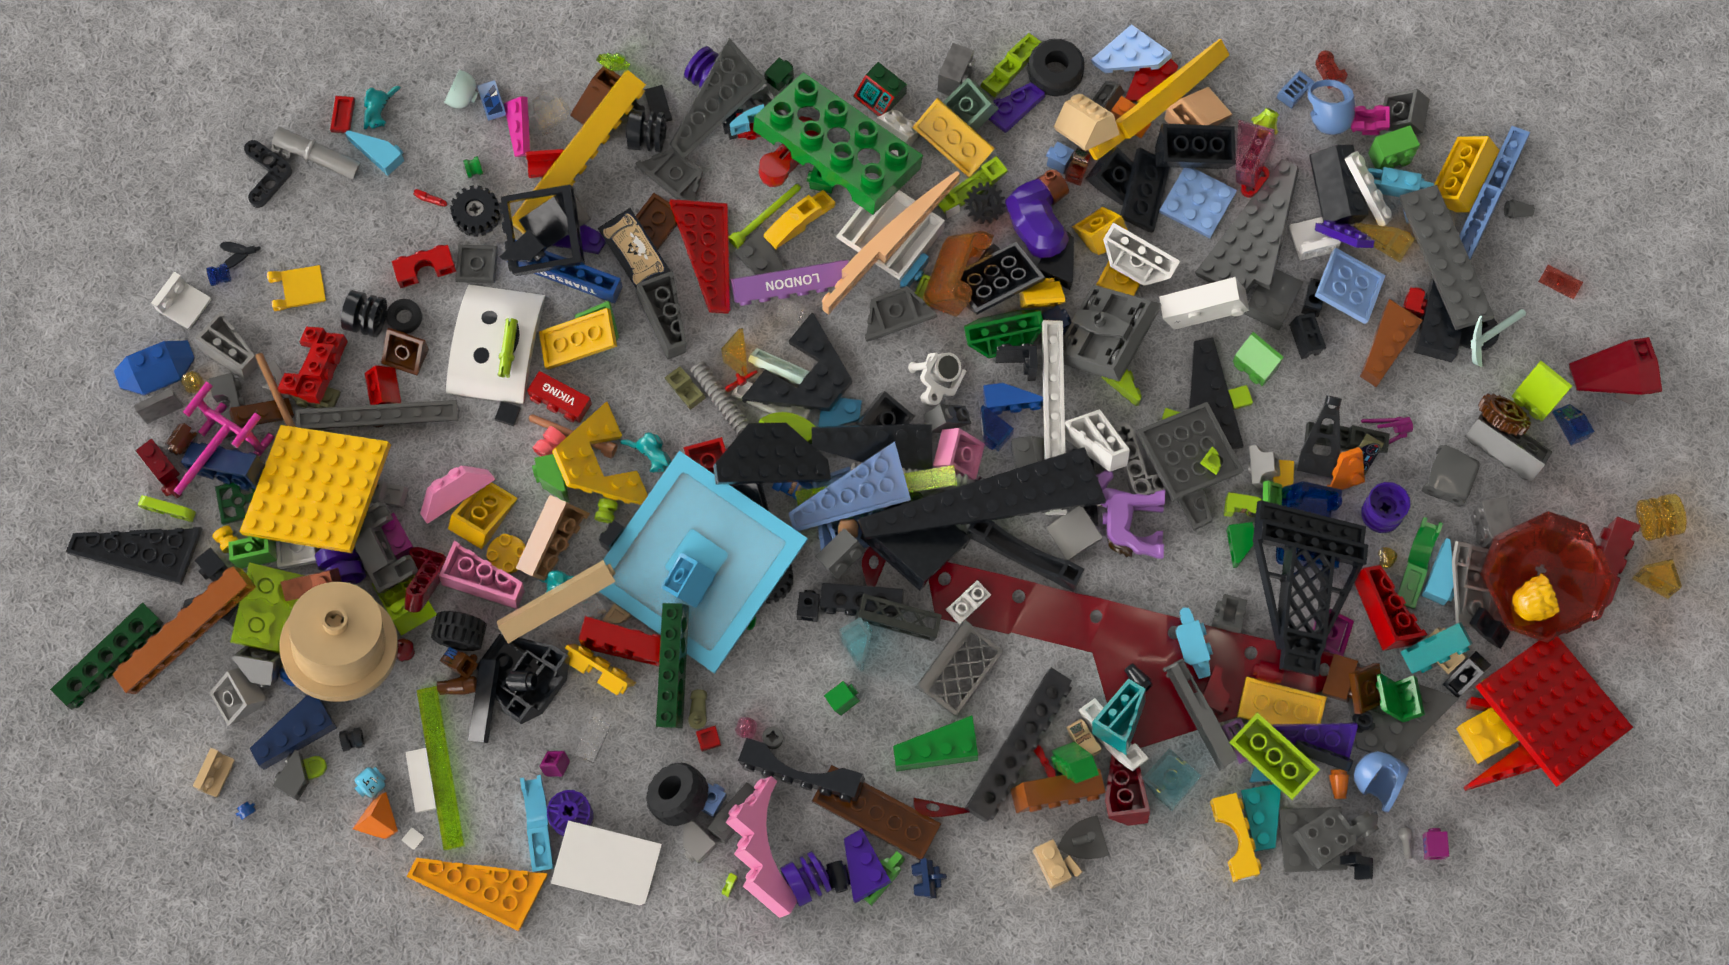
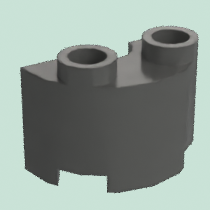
M1224 594L1222 601H1217L1214 612L1218 613V616L1214 615L1212 627L1240 633L1247 600Z

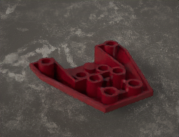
M1649 337L1627 340L1569 363L1576 391L1638 395L1662 392L1659 364Z

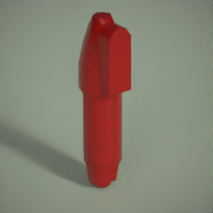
M418 189L414 190L413 195L422 201L438 206H447V201Z

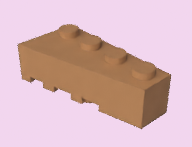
M549 495L516 569L545 581L548 573L552 571L559 561L558 555L569 546L568 540L573 533H578L581 528L579 524L583 518L587 519L590 513Z

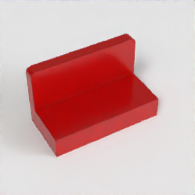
M564 149L527 151L528 177H544Z
M375 365L364 373L370 405L401 403L394 367Z

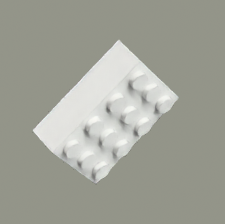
M899 190L874 215L860 206L836 238L859 252L886 225L914 203L915 200ZM931 212L886 263L879 259L875 264L898 280L902 279L922 253L926 254L944 231L945 220Z

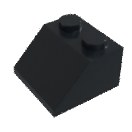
M884 391L878 394L856 422V425L909 424L915 416Z

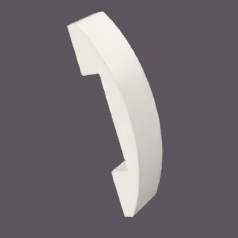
M1095 698L1079 709L1081 716L1091 731L1092 721L1103 709V706ZM1098 738L1103 746L1131 771L1149 759L1136 743L1130 744L1127 755Z

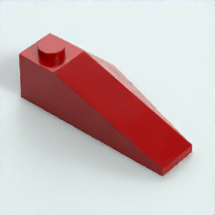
M1518 743L1519 747L1464 786V790L1474 789L1540 769L1541 767L1524 746Z

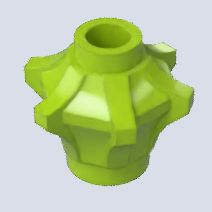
M1266 107L1260 115L1252 117L1251 121H1253L1256 128L1255 133L1261 137H1265L1268 134H1278L1277 118L1279 113Z

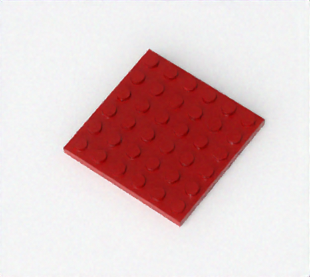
M1551 631L1475 686L1556 787L1634 728L1554 631Z

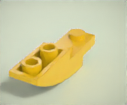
M824 190L813 197L808 195L785 212L764 233L763 237L777 249L805 231L806 225L834 208L836 202Z

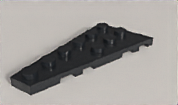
M1214 338L1194 341L1189 409L1208 402L1232 449L1243 448V441Z
M931 423L812 427V448L863 463L895 441L902 468H905V470L911 469V471L917 469L919 472L921 470H924V472L929 470L930 473H933Z
M193 527L191 529L175 528L171 530H130L129 532L111 531V533H73L66 553L182 585L203 529L201 527Z

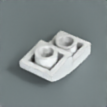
M977 580L946 611L960 625L991 594Z

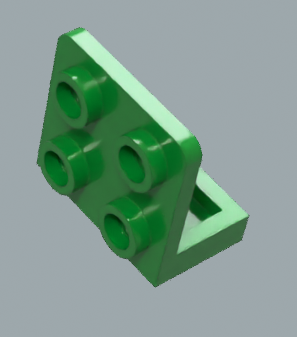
M1382 673L1377 675L1376 687L1380 692V707L1384 712L1401 722L1425 715L1416 676L1413 675L1395 682Z

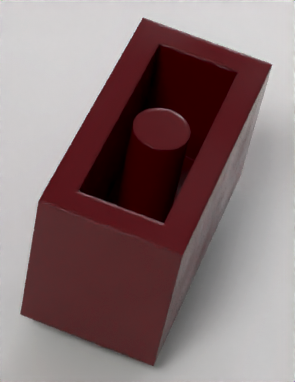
M152 438L135 450L163 486L180 475Z

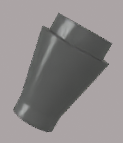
M1514 199L1506 201L1504 205V215L1509 218L1532 217L1535 212L1534 205Z

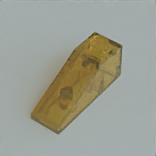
M1355 223L1353 226L1375 240L1374 247L1399 263L1415 240L1409 232L1402 231L1399 228Z

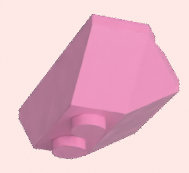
M462 465L453 468L446 476L434 480L427 487L420 514L428 524L494 481L495 478L487 469Z

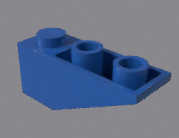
M1005 383L983 385L986 413H991V415H1000L1003 411L1018 413L1026 408L1034 411L1041 409L1043 406V396Z

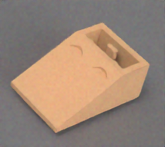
M1206 87L1181 98L1167 108L1164 119L1168 124L1218 126L1232 116V113L1209 87Z

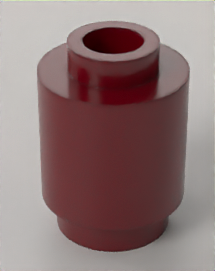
M1259 660V663L1254 664L1252 674L1255 675L1256 680L1275 684L1276 682L1281 683L1284 670L1279 669L1280 664Z

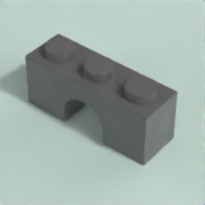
M231 372L209 378L208 380L213 386L211 393L216 402L230 401L229 409L220 414L232 422L229 412L230 408L246 404L244 397L239 394V390L242 389L240 380L235 378ZM230 430L225 438L236 436L237 434Z

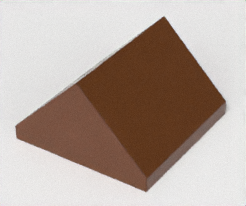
M387 328L381 364L418 376L429 348L423 339Z

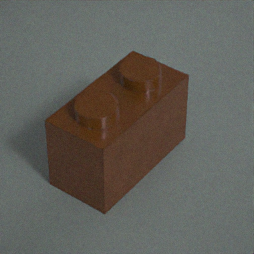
M1334 654L1323 688V695L1346 703L1349 702L1350 698L1353 699L1349 674L1362 668L1359 661Z

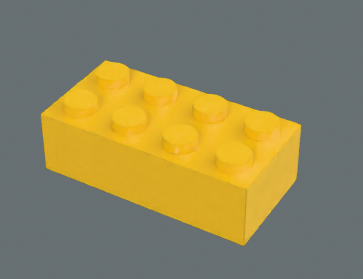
M1492 707L1456 728L1477 764L1520 742Z

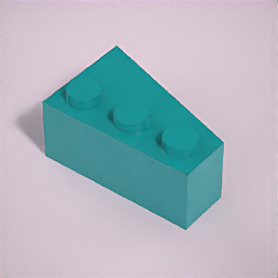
M1459 622L1401 651V654L1412 674L1419 670L1421 673H1424L1433 668L1431 664L1437 661L1442 664L1450 660V655L1455 652L1460 655L1469 651L1468 646L1473 643L1462 622Z
M1128 679L1092 721L1093 735L1127 755L1145 705V688Z

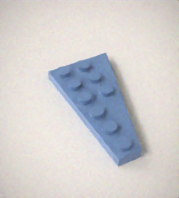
M895 441L791 510L789 517L793 529L800 531L911 500Z

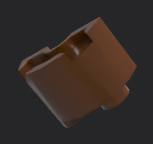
M185 423L178 424L165 442V445L169 446L167 450L176 456L185 454L198 433H191L190 430L192 428Z

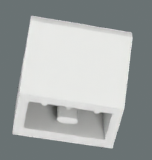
M892 109L877 117L875 121L909 146L920 135L912 128L916 122L908 120L897 110ZM892 150V151H891V152H893L894 154H896V155L898 156V151H897V150Z

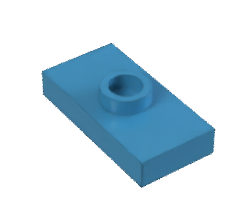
M922 253L902 278L900 288L906 286L910 288L915 280L918 282L924 274L923 270L929 263L928 255Z

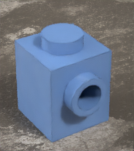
M1057 141L1055 146H1051L1046 154V157H1048L1047 166L1064 174L1073 159L1074 150Z
M708 783V799L702 812L715 818L727 795L724 793L725 789L715 783L712 786Z

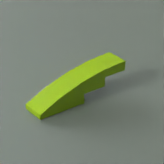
M1028 33L1007 52L1006 57L995 66L993 72L982 81L980 87L993 97H996L1026 66L1033 49L1041 41Z

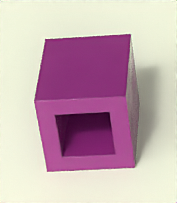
M1440 828L1428 829V832L1422 835L1424 860H1442L1450 857L1448 832L1441 831Z

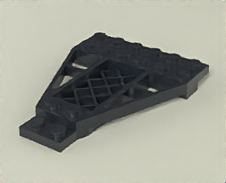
M1261 500L1257 501L1253 545L1277 650H1281L1279 669L1317 677L1319 676L1321 655L1326 647L1327 637L1363 565L1367 564L1369 545L1364 544L1366 526ZM1262 543L1284 550L1282 574L1268 571ZM1301 554H1303L1307 561L1304 566L1297 559ZM1319 558L1322 561L1321 570H1319L1315 563ZM1335 561L1353 566L1343 589L1332 587ZM1309 566L1315 573L1311 578L1305 571ZM1299 574L1305 581V583L1301 586L1295 579V577ZM1270 578L1278 579L1281 582L1278 612ZM1317 578L1320 581L1319 590L1313 584V581ZM1307 586L1313 593L1309 598H1307L1303 591ZM1331 593H1338L1339 597L1329 615ZM1297 594L1303 601V603L1299 606L1293 599V597ZM1314 598H1316V600L1318 601L1317 610H1315L1313 605L1311 604V601ZM1304 606L1307 607L1311 614L1307 618L1301 612ZM1294 614L1301 621L1297 626L1291 620ZM1312 618L1316 621L1315 630L1308 623ZM1304 626L1307 632L1300 631L1299 629Z

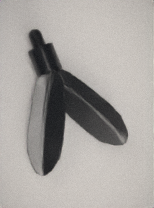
M234 242L221 243L220 247L224 251L234 253L224 262L222 267L223 269H230L236 266L249 254H254L256 251L261 250V247H255V245L246 247Z

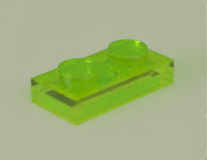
M617 52L615 54H599L596 59L597 62L610 71L627 70L630 63L625 61L626 58Z

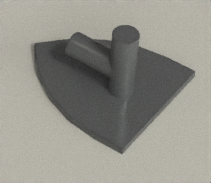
M1098 816L1081 820L1069 828L1062 837L1058 849L1080 859H1096L1108 856L1109 851Z

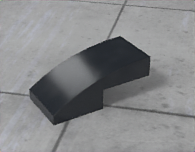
M1479 607L1469 623L1483 638L1499 649L1502 648L1510 634L1501 621L1495 620L1485 608Z

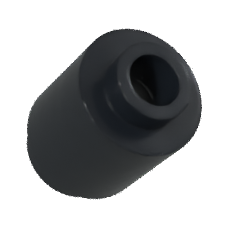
M512 670L506 677V685L511 691L530 692L538 686V675L532 671Z
M842 860L827 864L826 872L829 876L831 889L835 890L836 893L847 891L851 883L846 865H843Z

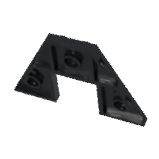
M811 313L789 339V344L818 361V363L797 388L765 369L743 395L742 402H760L763 405L775 404L776 406L790 408L791 406H798L809 410L819 409L820 411L829 412L852 384L851 376L814 313Z

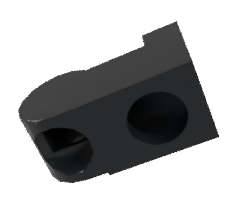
M1310 278L1301 311L1302 314L1314 313L1315 317H1319L1323 301L1315 297L1321 280Z

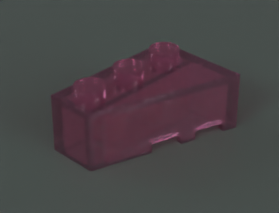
M1238 120L1236 183L1255 188L1275 144V129Z

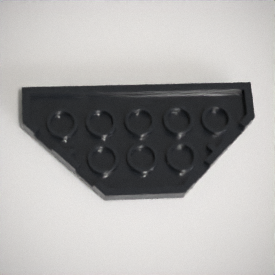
M748 423L713 465L716 485L822 482L831 479L828 459L817 449L812 448V445L787 423Z

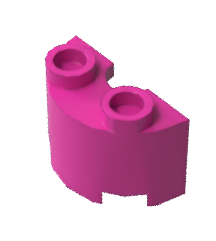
M1377 105L1371 110L1366 109L1365 106L1355 107V118L1351 125L1352 132L1360 131L1362 135L1376 136L1380 135V131L1384 129L1386 131L1389 130L1390 106Z

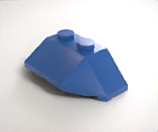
M188 340L163 341L126 356L115 368L114 374L121 389L147 395L181 381L195 357Z

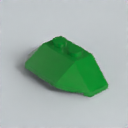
M1015 310L978 318L964 326L967 345L988 359L995 358L997 347L1003 344H1011L1012 346H1020L1021 344L1032 345L1042 332L1043 320L1041 310Z

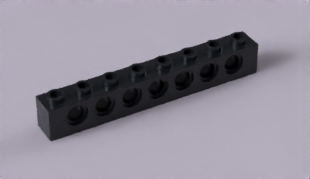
M1052 667L1046 672L964 808L966 811L984 822L995 818L999 811L996 808L1000 801L1004 802L1007 798L1009 785H1014L1019 778L1018 770L1021 766H1026L1030 759V756H1028L1030 750L1036 749L1041 741L1038 738L1042 731H1047L1051 724L1049 721L1051 715H1056L1061 707L1060 700L1062 697L1066 698L1072 687L1069 686L1072 682L1071 679ZM1047 689L1055 691L1056 697L1054 699L1048 697ZM1037 706L1044 707L1046 711L1045 716H1040L1037 713ZM1027 723L1035 726L1034 733H1029L1026 730ZM1017 740H1020L1024 743V751H1020L1016 748L1015 744ZM1006 758H1011L1014 761L1013 768H1008L1005 765ZM996 775L1004 779L1003 786H998L995 783L994 778ZM985 793H990L993 796L992 804L985 802Z

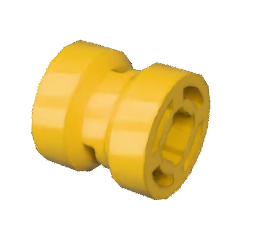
M229 525L219 528L212 536L220 544V549L223 553H229L228 542L239 540L237 536L233 535V530Z

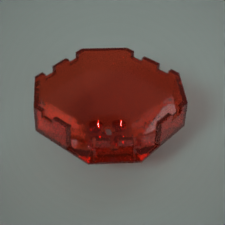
M1550 511L1495 535L1480 572L1506 628L1546 643L1563 633L1568 634L1581 628V625L1587 622L1601 619L1616 583V578L1611 572L1608 561L1602 549L1597 546L1588 525ZM1543 564L1546 572L1541 574L1549 579V584L1552 585L1556 594L1559 612L1546 620L1528 621L1515 613L1512 597L1516 590L1521 588L1526 581L1539 576L1535 568Z

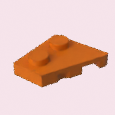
M1360 447L1340 453L1337 460L1338 463L1332 472L1333 480L1331 485L1327 484L1326 489L1331 494L1365 482L1363 451Z

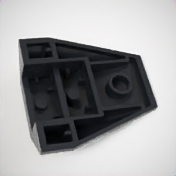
M499 634L482 659L500 661L495 698L507 715L523 724L543 714L567 681L570 656L554 645L523 638H517L507 643L503 634ZM512 670L532 671L538 675V686L530 692L511 691L506 685V677Z

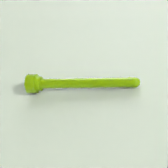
M795 184L741 232H733L728 237L729 242L738 249L744 244L745 237L799 192L801 186Z

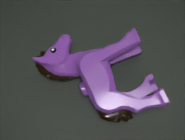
M1105 470L1097 474V479L1106 499L1105 504L1097 506L1107 508V512H1103V524H1106L1109 548L1120 555L1124 554L1126 558L1128 556L1132 557L1134 552L1137 555L1144 554L1156 559H1163V531H1156L1153 535L1147 537H1138L1130 532L1133 511L1163 513L1165 490L1157 491L1150 495L1131 494L1107 488V485L1113 479L1112 471Z

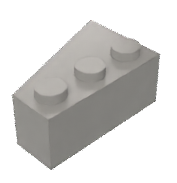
M222 311L195 338L200 351L244 381L257 368L255 355L243 339L240 338Z

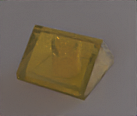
M739 328L721 348L723 362L739 373L740 376H745L748 374L743 328Z
M1673 559L1645 565L1632 577L1633 580L1667 599L1682 587Z

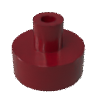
M174 478L161 488L166 497L173 495L177 499L181 496L173 491L180 483L179 479Z

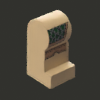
M1082 719L1067 726L1068 733L1073 742H1076L1093 756L1101 752L1102 748L1096 742Z

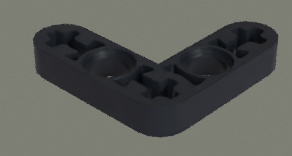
M250 140L244 146L246 155L268 171L248 195L250 204L255 208H260L287 181L292 174V169L288 162L256 140ZM256 147L258 152H260L261 154L258 155V153H256L255 151L251 152L250 148ZM268 156L273 157V161L270 164L263 163L264 158ZM278 164V166L281 167L282 169L285 168V169H286V172H285V173H284V172H281V173H280V171H279V169L276 167V165ZM268 181H275L273 188L268 189L265 187ZM255 196H257V197L260 196V197H261V200H260V201H259V200H256V201H255L254 197H255Z

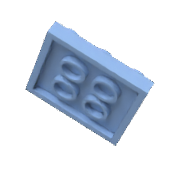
M1183 168L1159 213L1211 238L1237 190L1195 168Z
M1335 248L1330 255L1315 297L1366 324L1369 321L1386 275Z

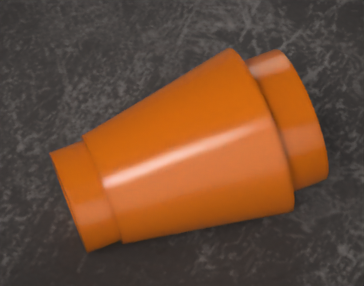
M1341 769L1331 770L1329 779L1334 799H1347L1346 794L1350 776L1347 771Z

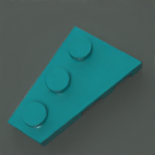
M1275 784L1241 790L1245 814L1250 826V836L1255 842L1256 850L1254 852L1274 849L1276 847L1281 790Z

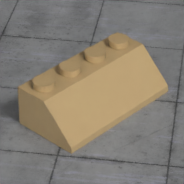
M1076 94L1064 103L1054 125L1057 132L1085 151L1120 135L1114 114L1083 94Z

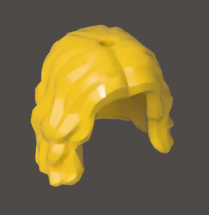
M1540 574L1538 577H1533L1530 581H1526L1521 588L1516 590L1512 597L1516 614L1528 621H1542L1543 619L1546 620L1553 617L1559 612L1556 594L1552 585L1549 584V579Z

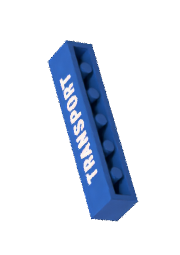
M544 251L546 253L545 256L538 262L536 260L534 262H519V267L566 258ZM586 265L533 273L614 304L623 287L621 278Z

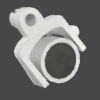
M950 352L941 354L930 353L927 356L926 362H911L908 365L911 373L923 370L920 379L927 386V390L922 393L920 398L921 402L925 403V405H937L941 402L943 396H954L967 372L961 369L959 358ZM952 381L950 388L943 387L937 383Z

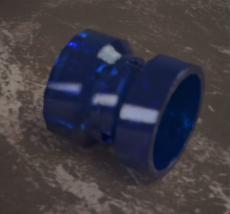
M227 263L220 264L217 268L213 266L206 268L211 286H216L219 282H231Z

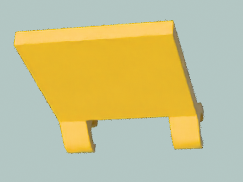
M320 265L281 272L270 271L267 273L269 283L281 280L283 283L285 300H273L272 307L274 311L326 301Z

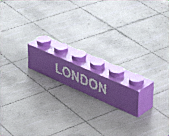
M848 260L733 278L731 283L734 301L736 303L740 302V306L752 304L751 300L759 299V302L771 301L770 297L778 296V299L790 298L792 293L802 296L808 295L810 290H816L817 293L826 292L828 287L835 286L842 278V269L848 264Z

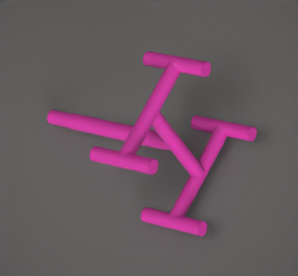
M205 382L183 413L190 417L197 406L207 418V421L198 431L204 437L216 421L223 426L173 490L178 495H181L189 483H191L230 430L237 434L231 443L233 446L238 448L246 440L255 449L253 453L259 457L275 438L272 434L268 433L261 443L251 431L261 419V416L257 413L253 414L242 429L220 414L227 408L222 402L215 410L208 407L203 400L213 387L208 382Z

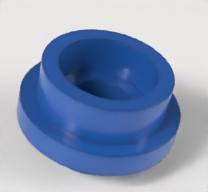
M248 801L237 808L239 812L236 813V816H240L242 820L256 811L254 808L255 804H249Z

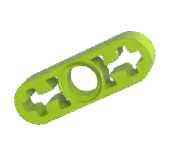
M142 495L138 502V506L142 509L163 515L167 513L171 515L170 517L188 522H193L196 512L190 508Z

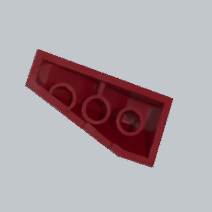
M1112 754L1105 794V804L1109 819L1131 826L1148 823L1150 815L1140 766L1131 771Z

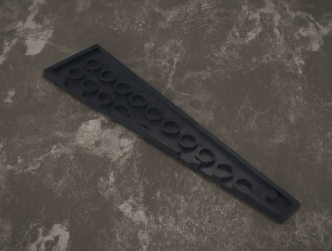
M1082 447L859 518L858 522L866 540L893 536L894 534H906L911 531H926L931 528H946L951 525H966L1015 516H1025L1037 512L1045 513L1057 509L1065 510L1077 506L1085 507L1105 504L1106 499L1086 449Z

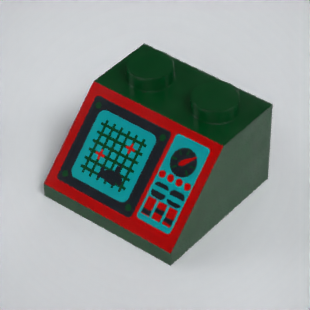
M877 62L865 75L853 97L879 117L890 111L907 94V84L881 63Z

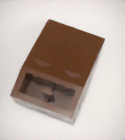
M603 65L591 79L570 116L584 125L621 76Z

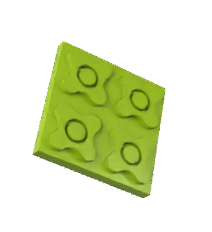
M249 563L246 574L256 588L239 602L230 643L280 653L279 643L282 629L290 616L293 606L298 601V599L285 601L281 581L305 575Z

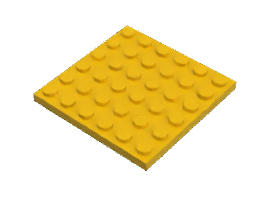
M280 425L240 533L245 536L352 553L391 444L389 441Z

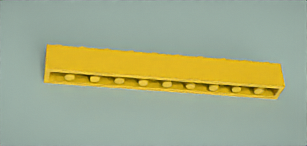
M629 70L625 71L533 191L563 185L573 186L576 182L574 180L577 174L581 175L587 168L585 163L589 158L593 160L598 154L597 148L601 143L604 145L610 138L609 132L612 128L616 130L621 124L622 120L620 118L624 113L627 115L633 108L632 102L635 98L638 100L645 92L643 88L646 84ZM555 195L525 200L512 217L513 226L524 234L526 231L519 222V219Z

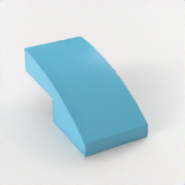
M764 104L753 107L736 117L730 123L731 136L750 131L749 124L754 123V116L764 108Z

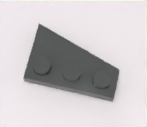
M762 227L734 252V255L756 275L785 270L772 245L763 237L765 232Z

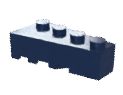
M191 442L181 460V463L187 470L191 468L208 444ZM218 446L197 475L212 480L216 477L219 481L229 485L233 482L246 491H249L250 488L256 490L265 465L260 460V457L253 452L248 454L237 449L228 450Z
M306 695L249 749L257 764L265 770L286 758L294 750L298 751L337 729V726L323 701Z

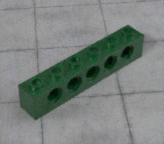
M142 602L50 690L71 710L79 708L85 702L84 698L90 693H95L105 678H111L112 674L116 671L115 669L121 663L128 661L136 649L142 648L151 635H156L161 630L163 622ZM139 625H143L142 631L136 633V628ZM128 639L127 645L121 647V642ZM109 654H113L112 659L108 662H105L106 656ZM97 668V673L94 676H90L91 670ZM78 683H82V687L75 691V686Z
M662 603L656 727L683 729L689 605L682 603Z

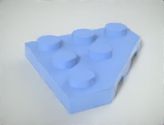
M1131 24L1094 56L1091 61L1104 73H1113V70H1124V72L1140 71V68L1151 67V70L1161 68L1172 58V54Z

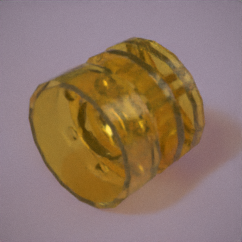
M1671 493L1661 495L1658 499L1651 497L1637 502L1636 517L1639 525H1641V533L1646 540L1652 541L1656 538L1661 539L1665 535L1671 537L1685 533L1687 525L1686 513L1682 501L1677 494Z

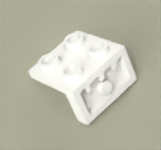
M1322 217L1289 225L1300 261L1330 254L1335 248H1339L1341 244L1339 240L1315 231V224L1323 223Z
M174 272L151 303L159 313L189 330L210 303L211 298L187 284L181 275Z

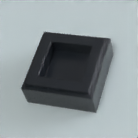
M501 401L495 421L514 426L521 408Z

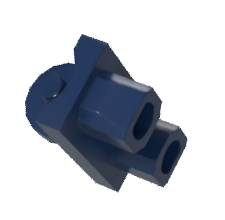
M927 858L920 859L921 862L911 866L913 876H922L923 883L914 884V895L930 899L937 898L936 888H942L941 880L947 879V875L940 874V866L933 867V860H928Z

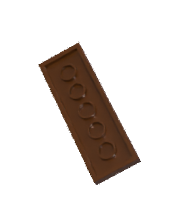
M831 765L828 772L838 770L839 768ZM865 782L857 802L852 800L851 803L844 802L839 799V796L833 794L831 797L819 793L820 790H817L812 799V803L862 828L864 831L918 860L924 858L941 826V823L918 813L912 807Z

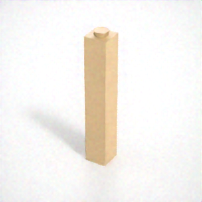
M604 560L501 618L497 621L498 628L507 643H510L615 582L613 575L616 573L611 564L606 565Z

